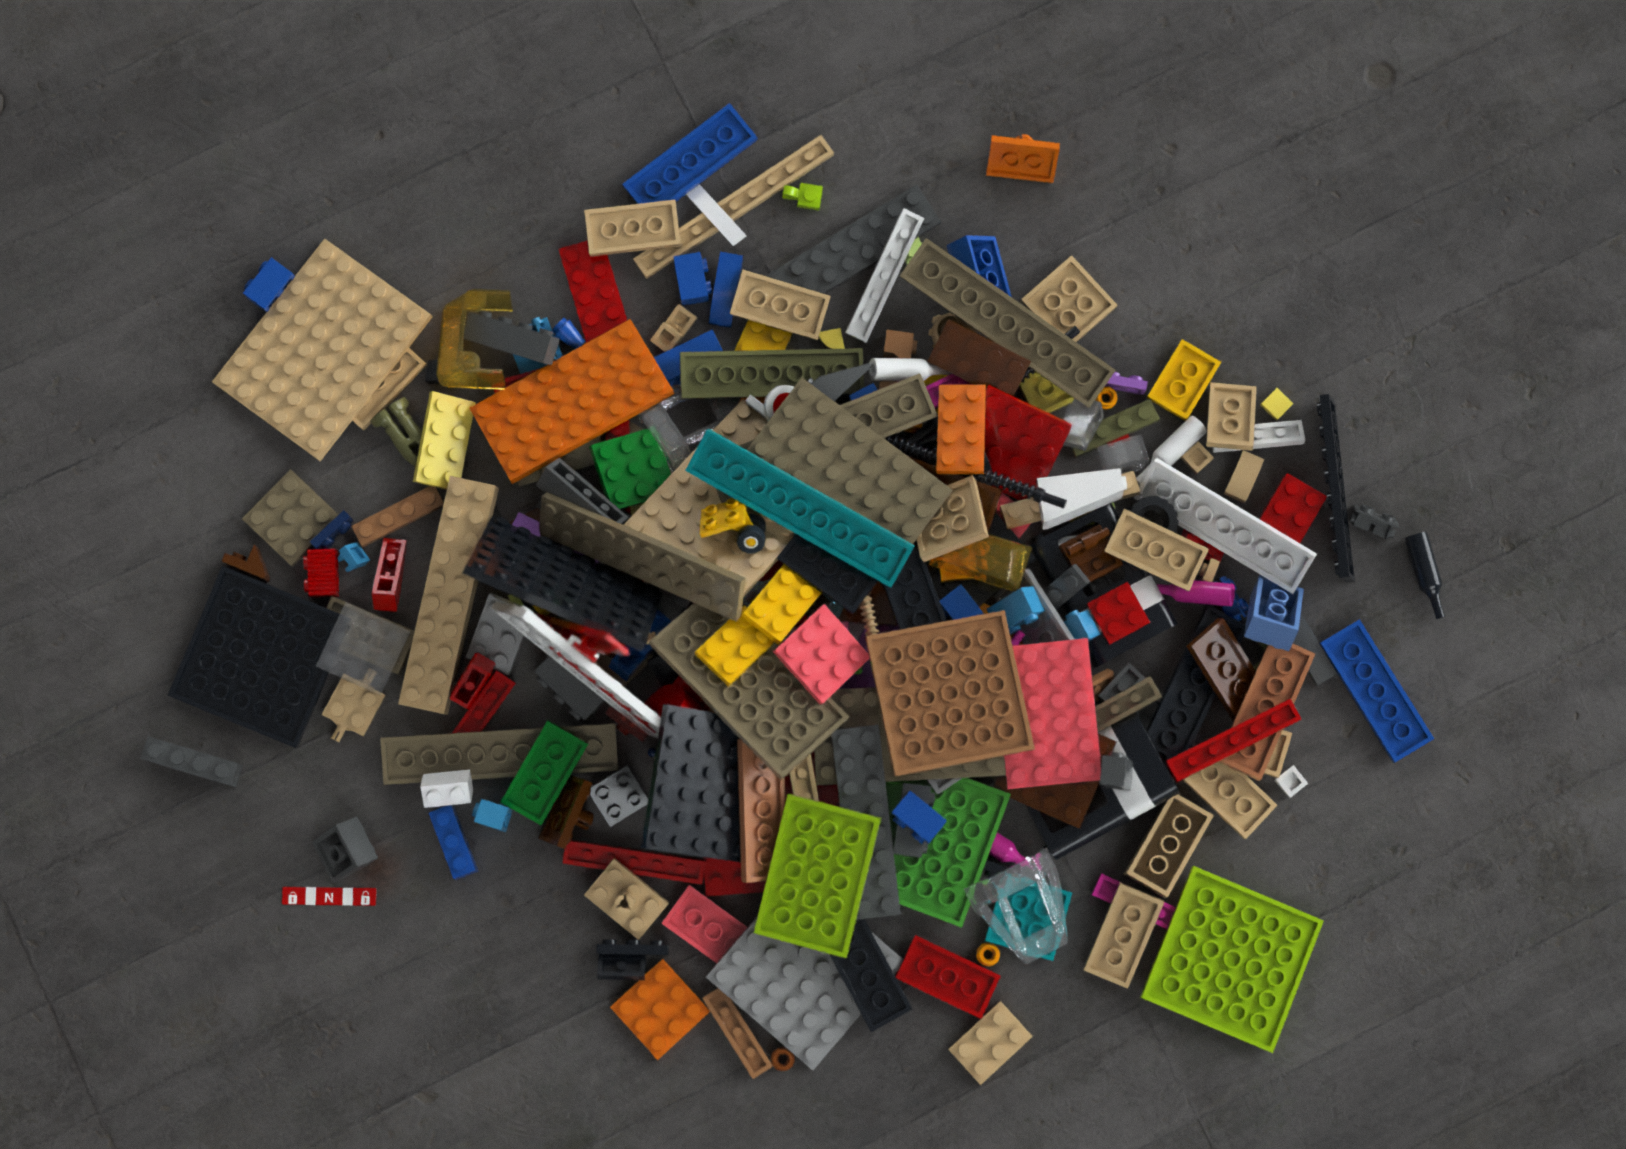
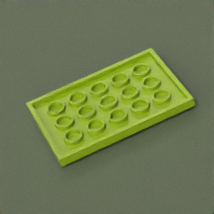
M788 794L754 933L846 958L881 818Z

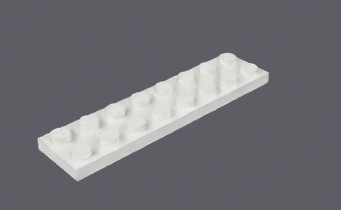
M1158 458L1152 463L1139 487L1140 495L1134 496L1136 500L1147 496H1158L1168 500V503L1174 506L1175 512L1177 511L1179 526L1292 594L1297 589L1317 555L1315 552Z

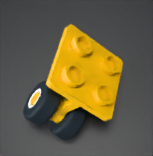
M730 498L724 503L711 504L701 510L699 532L701 538L733 529L738 532L737 545L743 552L757 553L764 547L765 521L757 514H748L745 504Z

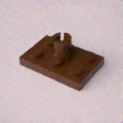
M570 775L549 811L538 839L565 849L572 839V831L575 825L584 830L589 828V825L593 822L594 814L583 810L582 807L590 796L591 782Z

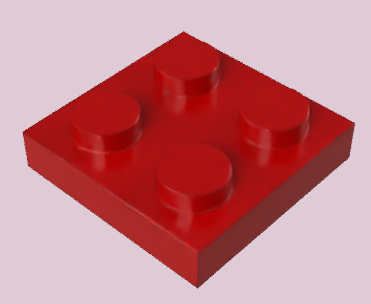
M1128 582L1086 604L1108 645L1151 623Z

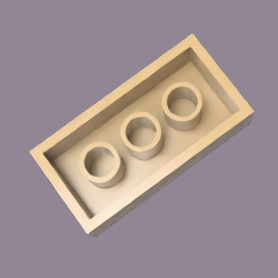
M1180 795L1166 800L1123 874L1161 897L1167 898L1214 815Z

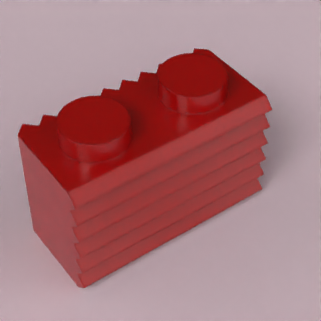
M335 548L307 550V556L303 558L304 569L308 571V579H304L305 593H308V596L311 598L339 597L338 551Z
M478 652L475 653L458 679V682H456L449 696L450 700L469 709L490 677L495 662Z

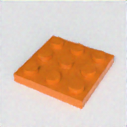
M664 959L645 974V980H639L610 1007L657 1060L710 1012L706 1005Z

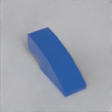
M720 252L709 324L728 328L732 326L733 315H730V311L740 280L743 255Z
M657 610L650 633L655 632L656 636L672 621ZM645 644L642 652L624 645L629 650L628 655L616 654L611 660L609 668L627 682L654 650L650 645Z

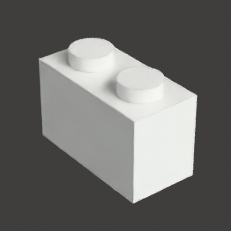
M470 769L423 774L421 793L424 808L471 803L473 785Z

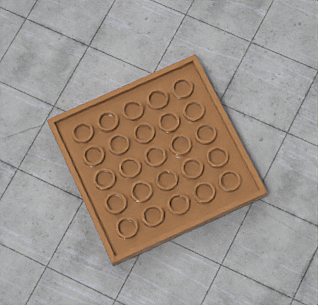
M1005 610L865 637L894 777L1035 749Z

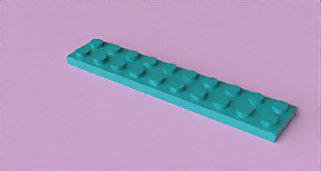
M709 428L706 430L685 470L889 587L893 586L915 546Z

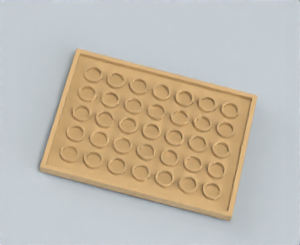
M324 239L295 275V278L284 289V292L273 303L269 311L266 312L217 374L212 383L318 461H321L429 323L432 315Z
M742 399L713 431L737 445H742L754 440L768 420L752 407H749L746 401ZM695 449L624 525L745 577V596L777 562V557L795 533L746 506L748 514H757L765 521V545L762 550L752 554L740 550L737 545L738 532L733 529L701 538L699 534L701 510L708 505L719 504L721 500L715 487L685 471L696 451Z

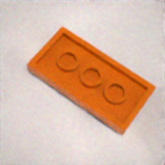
M939 385L937 474H984L986 385Z

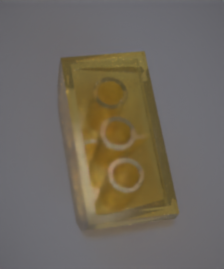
M988 534L989 537L931 559L929 565L1015 592L1020 588L1032 547Z

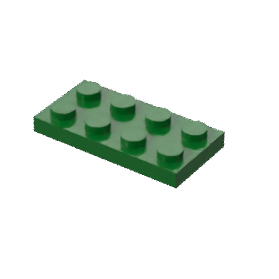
M548 720L502 798L501 803L542 825L589 743Z

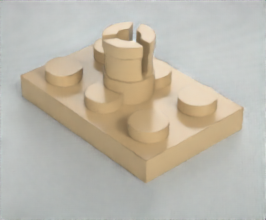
M616 858L611 861L584 894L585 897L638 940L669 904L666 899Z

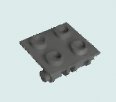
M627 765L590 787V796L610 827L648 804L647 796Z

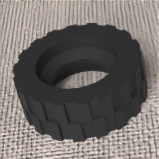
M1147 496L1136 501L1129 508L1128 511L1141 517L1149 510L1159 512L1163 518L1162 527L1176 533L1179 522L1177 520L1178 514L1177 511L1175 512L1174 506L1168 503V500L1158 496Z

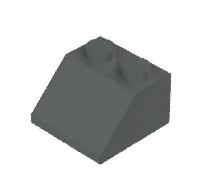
M358 817L336 824L312 841L332 884L363 869L378 859L375 849L371 845Z

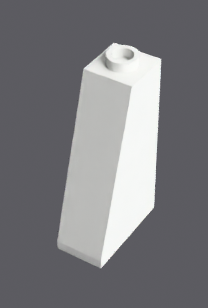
M1118 468L1037 478L1036 489L1038 487L1043 488L1046 493L1067 500L1064 509L1043 501L1039 503L1042 529L1052 528L1122 499L1124 490H1127L1126 476H1122L1121 469Z

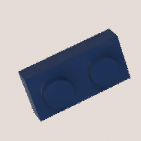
M343 510L310 543L316 549H329L334 544V539L340 533L343 535L351 528V523L354 520Z

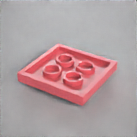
M825 604L821 605L773 651L820 705L869 660L868 652Z

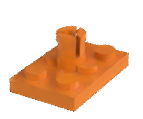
M1022 134V139L1019 135L1016 138L992 135L986 175L1054 183L1060 143L1033 140L1031 136Z

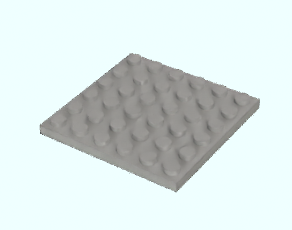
M757 916L705 977L810 1069L814 1070L861 1013L828 953L755 934ZM873 934L895 975L903 959Z

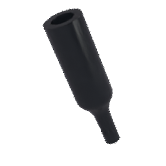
M1421 532L1408 536L1404 539L1419 588L1429 597L1436 619L1443 618L1445 614L1439 596L1442 580L1428 533Z

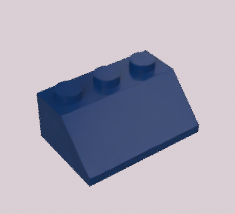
M966 235L946 245L950 255L1012 297L995 236Z

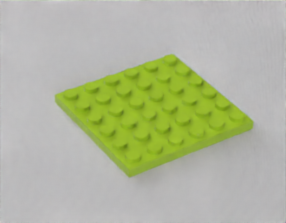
M1192 866L1140 998L1273 1053L1324 920L1196 866Z

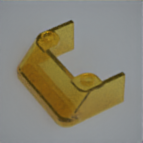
M471 289L444 306L436 373L438 381L442 386L500 390L506 388L503 369L480 368L479 356L472 351H463L467 311L513 312L509 290Z

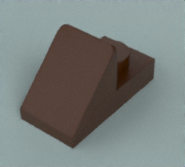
M256 545L253 546L247 561H245L247 557L233 552L232 555L224 554L222 562L226 565L269 582L268 570L260 549Z

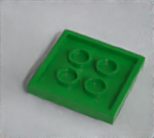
M655 427L589 446L605 496L620 510L645 503L671 475Z

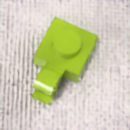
M800 183V189L784 186L782 198L798 200L797 207L819 210L823 186Z

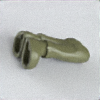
M403 397L389 405L388 408L399 420V424L404 428L409 438H406L398 425L394 423L387 409L375 415L370 422L374 427L382 426L385 428L386 434L390 436L399 453L407 462L416 467L417 456L411 450L420 446L422 430L413 421L411 415L407 414L406 409L409 406V401L406 397Z

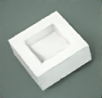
M1294 765L1274 780L1288 798H1291L1308 784Z

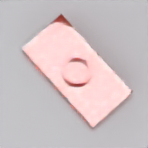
M609 707L605 712L610 719L618 724L616 729L625 736L630 733L642 743L648 738L647 733L613 707Z

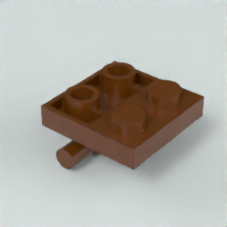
M1100 524L1059 546L1068 565L1071 567L1077 564L1090 582L1123 565L1119 558L1104 552L1109 541L1108 536L1111 534L1107 527L1102 529Z

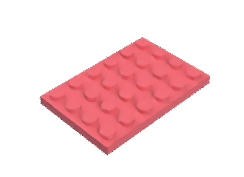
M1088 638L1012 646L1035 749L1004 756L1007 788L1016 789L1100 780L1101 757Z

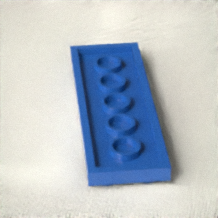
M729 103L622 184L623 188L636 204L675 200L677 202L756 142L758 138Z
M1360 619L1319 643L1393 763L1434 739Z

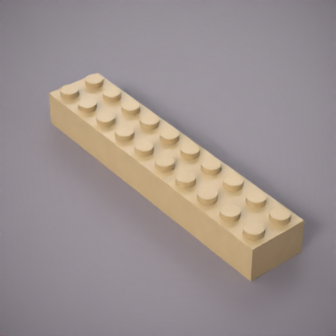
M450 476L399 698V705L448 715L451 703L449 696L455 686L478 580L463 574V570L493 516L499 488L495 485Z

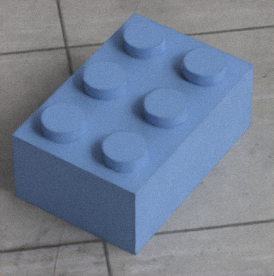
M1259 574L1250 595L1244 637L1271 645L1277 649L1289 651L1299 630L1304 589L1297 587L1292 594Z

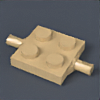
M368 668L362 680L343 674L322 713L323 716L331 719L337 725L331 739L340 743L346 730L354 731L363 737L366 734L386 696L370 685L377 673L376 671Z

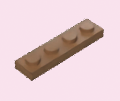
M429 486L351 527L361 546L365 547L443 507L444 502L437 488Z
M717 988L702 998L752 1079L773 1067L735 1004L726 994Z

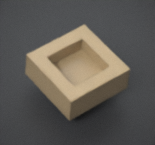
M1198 441L1181 459L1195 474H1198L1214 457Z
M1211 558L1208 563H1203L1199 571V576H1202L1200 581L1212 582L1220 561Z

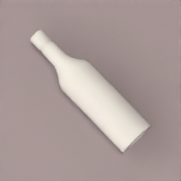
M872 358L869 362L872 367L868 370L871 381H902L919 373L924 381L932 375L952 374L920 358Z
M1194 416L1189 417L1154 451L1151 463L1136 477L1138 484L1141 485L1156 458L1172 466L1207 433L1203 423Z

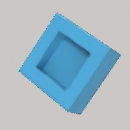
M358 542L345 545L339 550L338 561L345 560L348 563V567L345 568L346 572L365 566L370 561Z

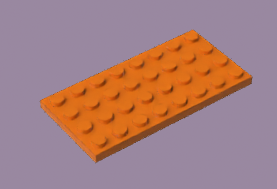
M629 319L553 361L552 365L548 364L469 409L509 480L514 484L675 393L633 322Z

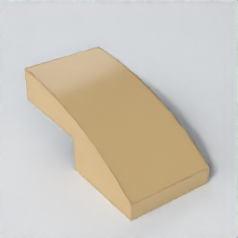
M678 304L650 341L664 352L675 348L698 317L681 304Z
M1243 450L1224 494L1245 503L1264 459Z

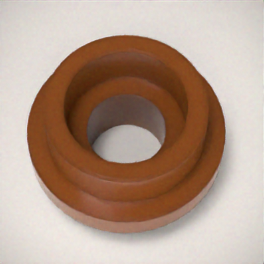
M779 1047L773 1051L771 1063L779 1071L789 1070L794 1064V1054L786 1047ZM781 1054L787 1056V1062L784 1064L778 1061V1057Z

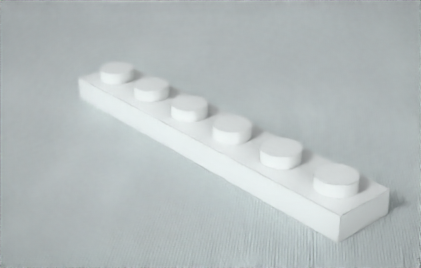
M905 208L902 209L847 327L846 334L867 343L924 220L923 217Z

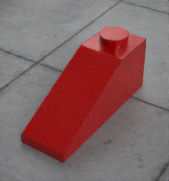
M383 538L372 589L374 610L397 612L401 595L407 540Z

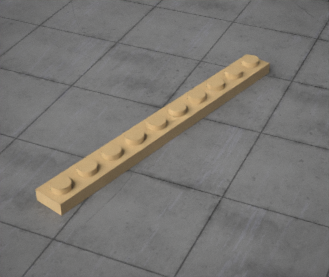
M820 135L717 204L735 221L784 189V186L790 185L834 156V152L822 135ZM702 213L679 228L681 246L645 250L633 258V260L647 279L674 261L673 256L684 255L719 232V230Z

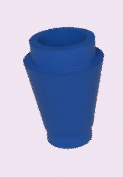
M562 318L551 330L555 334L554 337L559 338L574 349L579 348L586 342L573 323L565 318Z

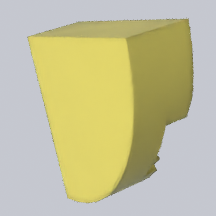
M841 328L820 332L819 339L826 347L830 349H845Z

